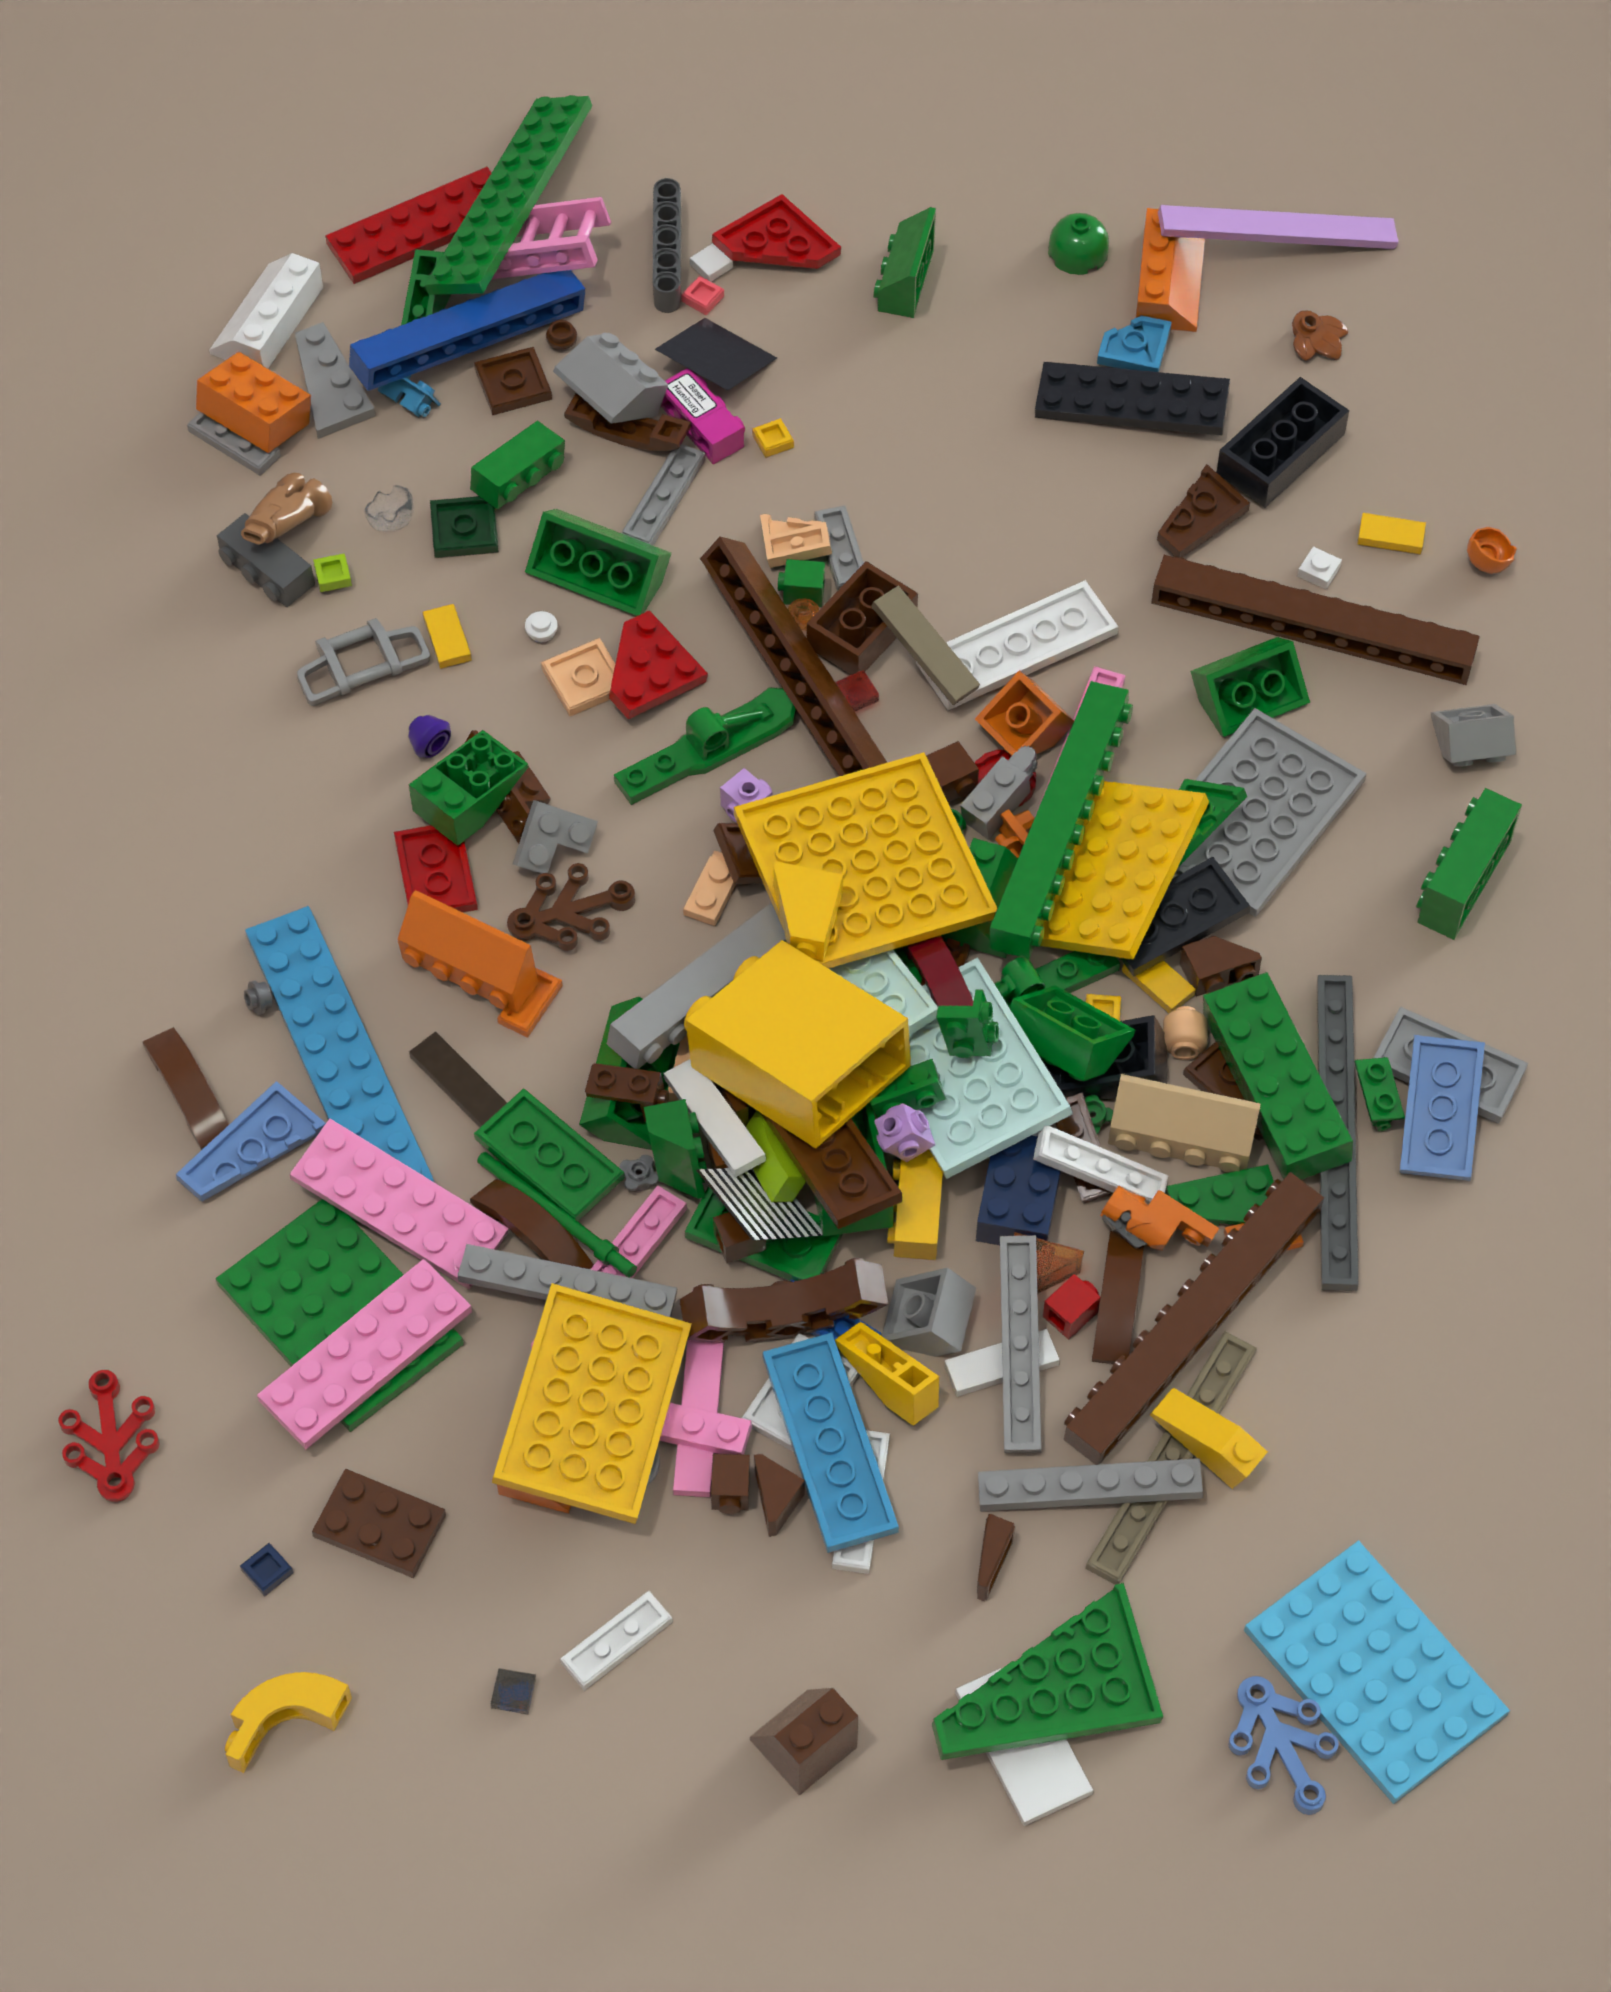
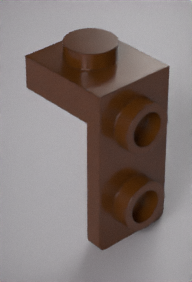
M597 1063L591 1066L585 1088L587 1097L640 1104L644 1122H646L644 1107L669 1102V1091L664 1089L661 1072Z

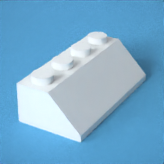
M294 253L269 263L209 349L210 354L227 360L237 352H241L268 369L323 289L320 263Z

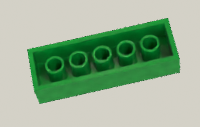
M1268 972L1203 995V1015L1207 1018L1208 1027L1226 1060L1244 1100L1261 1104L1257 1126L1283 1179L1291 1172L1302 1180L1351 1162L1353 1140Z

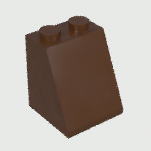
M834 1688L806 1690L751 1735L750 1741L797 1794L801 1795L857 1748L858 1715Z

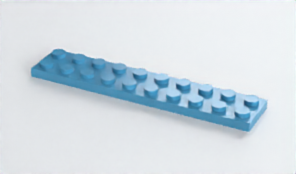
M310 907L301 908L245 929L246 937L327 1119L334 1120L434 1182Z

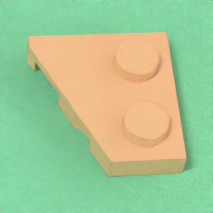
M768 514L760 515L767 561L770 568L786 565V559L808 560L832 554L826 522L802 521L801 519L788 517L787 522L772 520L771 515Z

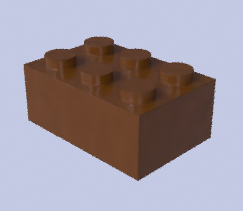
M865 561L808 621L806 638L817 654L859 679L897 638L871 607L873 602L899 585L914 605L918 607V593Z

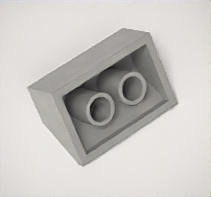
M611 333L587 336L553 370L557 376L611 424L657 416L668 384L658 376L654 369L649 368L643 363L636 353L626 348L619 341L618 337Z

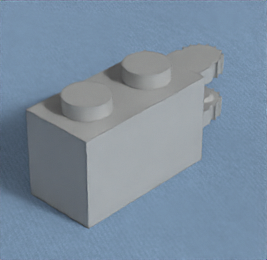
M1029 745L1021 746L1018 752H1015L1009 760L1002 756L960 805L962 817L966 824L988 840L1003 824V820L1000 817L1001 813L1008 809L1013 813L1031 792L1029 779L1033 772H1036L1035 769H1037L1038 765L1033 747H1029Z

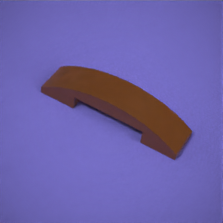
M575 393L564 412L566 419L598 437L624 446L650 451L679 449L692 426L690 421L664 414L661 415L659 421L643 418L611 424L578 393Z
M172 1027L142 1043L156 1070L161 1073L186 1119L187 1126L202 1150L229 1124L195 1059L178 1032Z
M495 1179L470 1198V1203L494 1220H500L543 1260L585 1269L593 1267L594 1264L568 1231L537 1202L512 1185Z
M1110 1231L1092 1354V1362L1112 1365L1120 1356L1124 1355L1127 1358L1130 1353L1144 1246L1138 1249L1133 1248L1116 1231Z

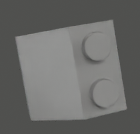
M1491 704L1431 712V719L1442 757L1453 763L1454 766H1469L1473 764V760L1485 759L1486 762H1501L1506 760V756L1516 755L1514 715L1498 705Z
M949 1268L897 1279L882 1337L902 1350L934 1357L960 1352L965 1339L976 1287Z

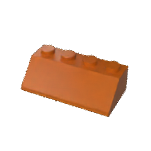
M1147 208L1136 318L1142 315L1171 321V330L1196 332L1205 239L1162 236L1158 217L1159 209Z
M415 890L413 892L397 939L403 960L413 967L420 966L430 971L439 980H449L459 985L468 994H478L488 999L491 1004L499 1009H504L507 1006L511 1008V1011L517 1013L539 983L531 945Z

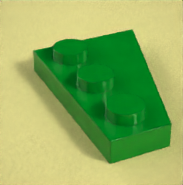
M1267 1164L1166 1186L1165 1194L1217 1227L1220 1224H1245L1246 1222L1243 1220L1245 1215L1254 1204L1257 1203L1261 1206L1268 1198L1265 1194L1274 1180Z

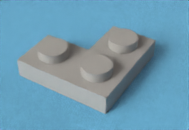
M533 800L513 864L542 874L548 873L557 844L588 853L598 821Z

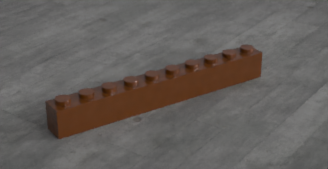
M719 536L700 560L838 775L843 776L887 763L746 544Z
M1165 554L1153 586L1151 604L1467 685L1480 639L1479 635L1471 634L1465 630L1440 626L1434 622L1409 618L1402 614L1378 610L1371 606L1343 601L1337 597H1328L1312 593L1306 589H1297L1281 585L1275 581H1266L1250 577L1244 573H1234L1212 565H1203L1181 557H1172Z
M1290 1172L1283 1181L1276 1179L1265 1194L1268 1198L1261 1206L1256 1203L1250 1208L1243 1219L1246 1223L1239 1231L1233 1228L1221 1244L1224 1248L1217 1256L1211 1253L1199 1269L1202 1273L1195 1281L1188 1279L1183 1284L1177 1294L1180 1298L1173 1306L1166 1304L1155 1318L1157 1324L1150 1332L1145 1329L1139 1334L1132 1345L1135 1349L1127 1358L1122 1355L1117 1359L1110 1369L1112 1375L1105 1383L1099 1381L1095 1384L1087 1395L1088 1403L1082 1409L1076 1407L1068 1415L1064 1422V1425H1066L1064 1440L1095 1465L1103 1462L1318 1215L1324 1197Z

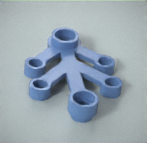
M1252 1676L1246 1678L1240 1684L1237 1692V1699L1243 1708L1237 1730L1233 1731L1230 1735L1228 1745L1231 1752L1236 1755L1247 1754L1253 1742L1251 1731L1257 1716H1259L1265 1728V1733L1255 1763L1248 1768L1246 1774L1247 1783L1254 1789H1262L1267 1786L1270 1779L1269 1767L1276 1749L1296 1786L1293 1796L1295 1807L1306 1815L1318 1813L1325 1802V1790L1321 1784L1310 1780L1292 1744L1314 1751L1320 1758L1330 1759L1337 1752L1339 1746L1338 1739L1335 1735L1328 1732L1321 1733L1318 1736L1279 1721L1274 1712L1276 1710L1297 1717L1298 1721L1304 1725H1313L1318 1721L1321 1712L1320 1706L1316 1701L1305 1699L1298 1702L1276 1694L1273 1685L1263 1677ZM1258 1689L1262 1691L1264 1696L1260 1699L1253 1698L1250 1691ZM1306 1707L1311 1708L1315 1715L1313 1717H1306L1303 1715L1302 1709ZM1242 1737L1247 1741V1745L1245 1747H1238L1234 1743V1739ZM1321 1741H1328L1332 1744L1333 1749L1330 1751L1323 1750L1319 1743ZM1261 1771L1265 1775V1779L1257 1781L1253 1779L1251 1773ZM1311 1789L1316 1792L1317 1798L1309 1800L1304 1796L1303 1792Z

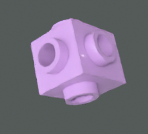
M743 768L720 787L721 807L725 809L729 818L737 823L734 817L735 806L770 797L773 792L767 782L762 779L758 780Z
M903 1103L889 1108L886 1114L874 1120L879 1133L877 1141L882 1150L906 1162L935 1146L926 1116L921 1111H916Z

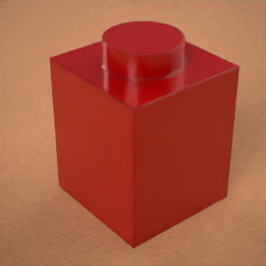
M1073 1274L1044 1301L1043 1318L1069 1340L1098 1313L1101 1298L1099 1292L1092 1283L1087 1280L1082 1281L1077 1275Z

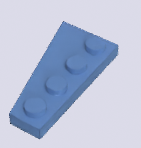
M276 1081L176 1173L177 1181L203 1202L316 1137L326 1123Z

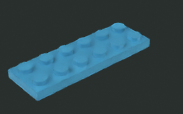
M828 1333L762 1352L763 1361L802 1478L805 1480V1487L827 1553L899 1533V1525L833 1334Z

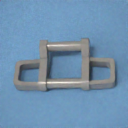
M375 618L367 621L365 626L328 640L325 637L316 640L315 643L321 657L300 668L297 671V679L308 704L315 706L339 695L343 696L351 693L352 688L389 674L396 676L401 674L402 671L426 664L430 661V652L417 627L411 626L386 632L378 619ZM372 637L378 645L385 662L345 676L334 651ZM409 637L414 638L422 654L399 662L390 641ZM327 665L336 686L318 694H313L305 678Z

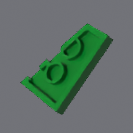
M1184 779L1179 790L1206 793L1209 804L1179 866L1248 797L1244 788Z

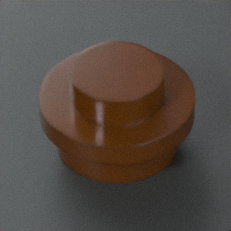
M557 320L549 326L546 332V340L555 349H567L576 343L577 331L570 322Z

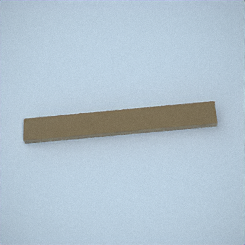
M1224 1331L1187 1396L1220 1414L1255 1355L1256 1347ZM1165 1430L1147 1462L1194 1459L1195 1455ZM1168 1501L1122 1503L1086 1563V1569L1115 1585L1120 1584Z

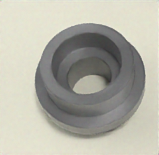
M250 981L248 989L244 990L246 1006L249 1010L253 1009L257 1015L264 1014L266 1009L272 1008L270 989L266 982Z

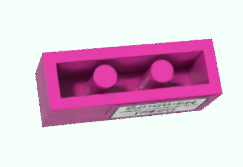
M687 368L665 380L668 387L661 408L671 417L691 422L692 426L687 436L700 451L705 452V456L713 465L744 447L745 427L738 416H733L727 410L721 397H715L701 376L697 377L692 370Z

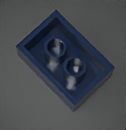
M1031 1135L990 1156L977 1220V1242L1000 1246V1236L1036 1235V1252L1046 1254L1061 1171L1033 1160L1038 1136Z

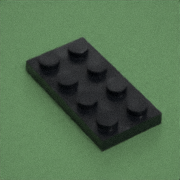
M1211 857L1171 880L1134 959H1120L1134 977L1180 952L1182 946L1199 941L1250 913V905L1215 858Z

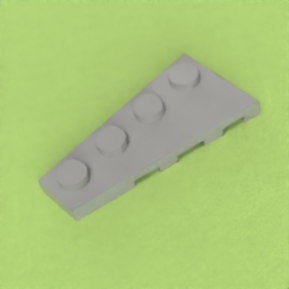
M324 322L296 332L297 347L307 392L311 395V410L318 439L375 417L373 405Z

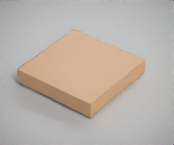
M600 638L541 662V668L569 716L610 700L609 693L615 662Z

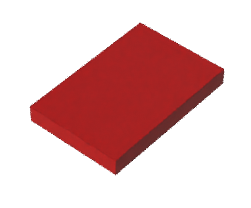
M431 825L394 832L407 904H409L411 895L416 890L460 912L478 910L464 841L457 846Z

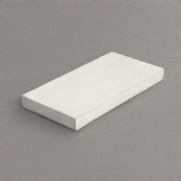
M1002 1668L956 1688L955 1694L958 1700L968 1693L971 1694L988 1681V1678ZM1067 1739L986 1753L1023 1826L1093 1794V1789Z

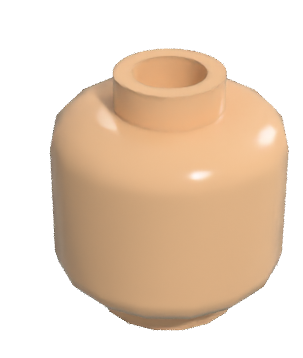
M1181 1006L1167 1014L1164 1018V1039L1167 1051L1174 1058L1181 1060L1194 1059L1206 1049L1208 1044V1022L1202 1013L1196 1011L1193 1007Z

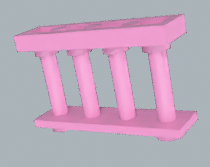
M602 197L535 205L516 236H522L520 243H513L492 279L595 267L598 259L589 238L592 228L610 226L611 224ZM579 229L577 236L562 238L564 231ZM550 233L548 239L534 241L537 234Z

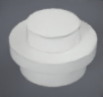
M545 611L535 612L528 616L525 621L526 633L532 640L539 643L551 640L558 629L556 618L551 613Z

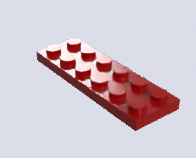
M488 167L482 168L325 235L326 244L353 284L413 259L415 249L432 251L451 242L492 172Z

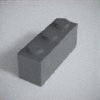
M244 513L217 535L218 553L226 564H233L237 567L247 581L250 583L255 582L262 587L265 594L271 600H278L285 607H288L315 585L312 565L278 538L270 543H262L260 545L243 539L241 531L245 528V522L250 517Z

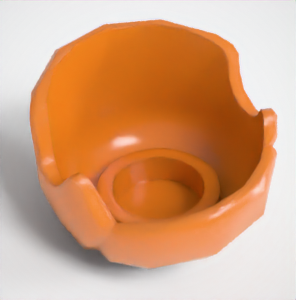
M1491 527L1477 529L1468 541L1467 553L1470 562L1480 571L1489 574L1500 573L1515 560L1516 546L1511 545L1508 537L1499 529Z

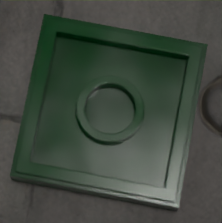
M480 496L430 500L435 558L499 553L495 507Z

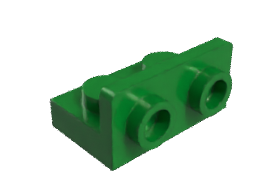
M933 1059L910 1066L870 1101L877 1118L886 1114L889 1108L902 1103L914 1110L932 1107L937 1102L946 1099Z

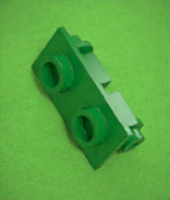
M1389 1058L1355 1060L1354 1063L1372 1125L1377 1127L1378 1131L1388 1130L1391 1127L1390 1123L1392 1120L1405 1119Z

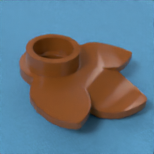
M1308 310L1297 313L1292 321L1293 333L1295 335L1293 345L1297 354L1304 361H1308L1313 357L1315 352L1327 358L1339 360L1342 351L1340 338L1348 334L1346 326L1332 316H1318L1316 313Z

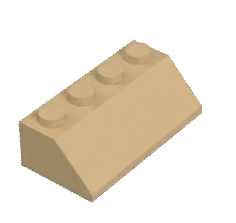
M1121 1074L1108 1144L1115 1145L1117 1148L1125 1151L1139 1150L1148 1152L1158 1158L1171 1157L1185 1160L1188 1164L1195 1166L1204 1164L1218 1167L1228 1173L1244 1170L1248 1166L1261 1104Z

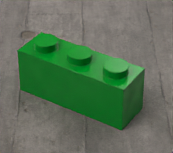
M537 420L471 467L470 490L498 510L506 503L514 501L520 493L530 486H535L548 473L561 467L565 458V440Z

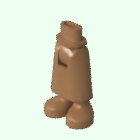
M300 473L287 474L277 482L276 487L271 489L255 507L245 522V528L241 531V536L243 539L258 545L270 543L310 517L324 516L332 508V497L327 488L317 479H310L305 484V479Z

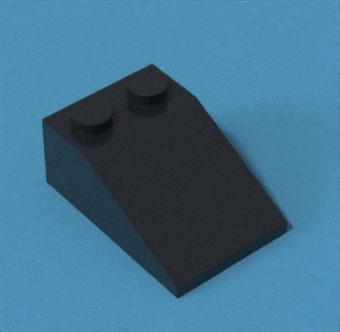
M1155 1015L1121 1021L1135 1029V1033L1105 1074L1087 1081H1079L1071 1078L1067 1071L1055 1066V1082L1062 1094L1074 1096L1082 1093L1083 1097L1096 1095L1099 1098L1116 1100L1121 1074L1167 1084V1046L1164 1039V1031Z

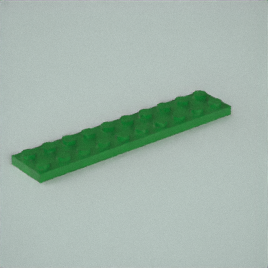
M569 95L566 97L550 98L544 96L536 98L446 248L445 254L440 258L425 283L429 295L484 293L593 105L589 96Z

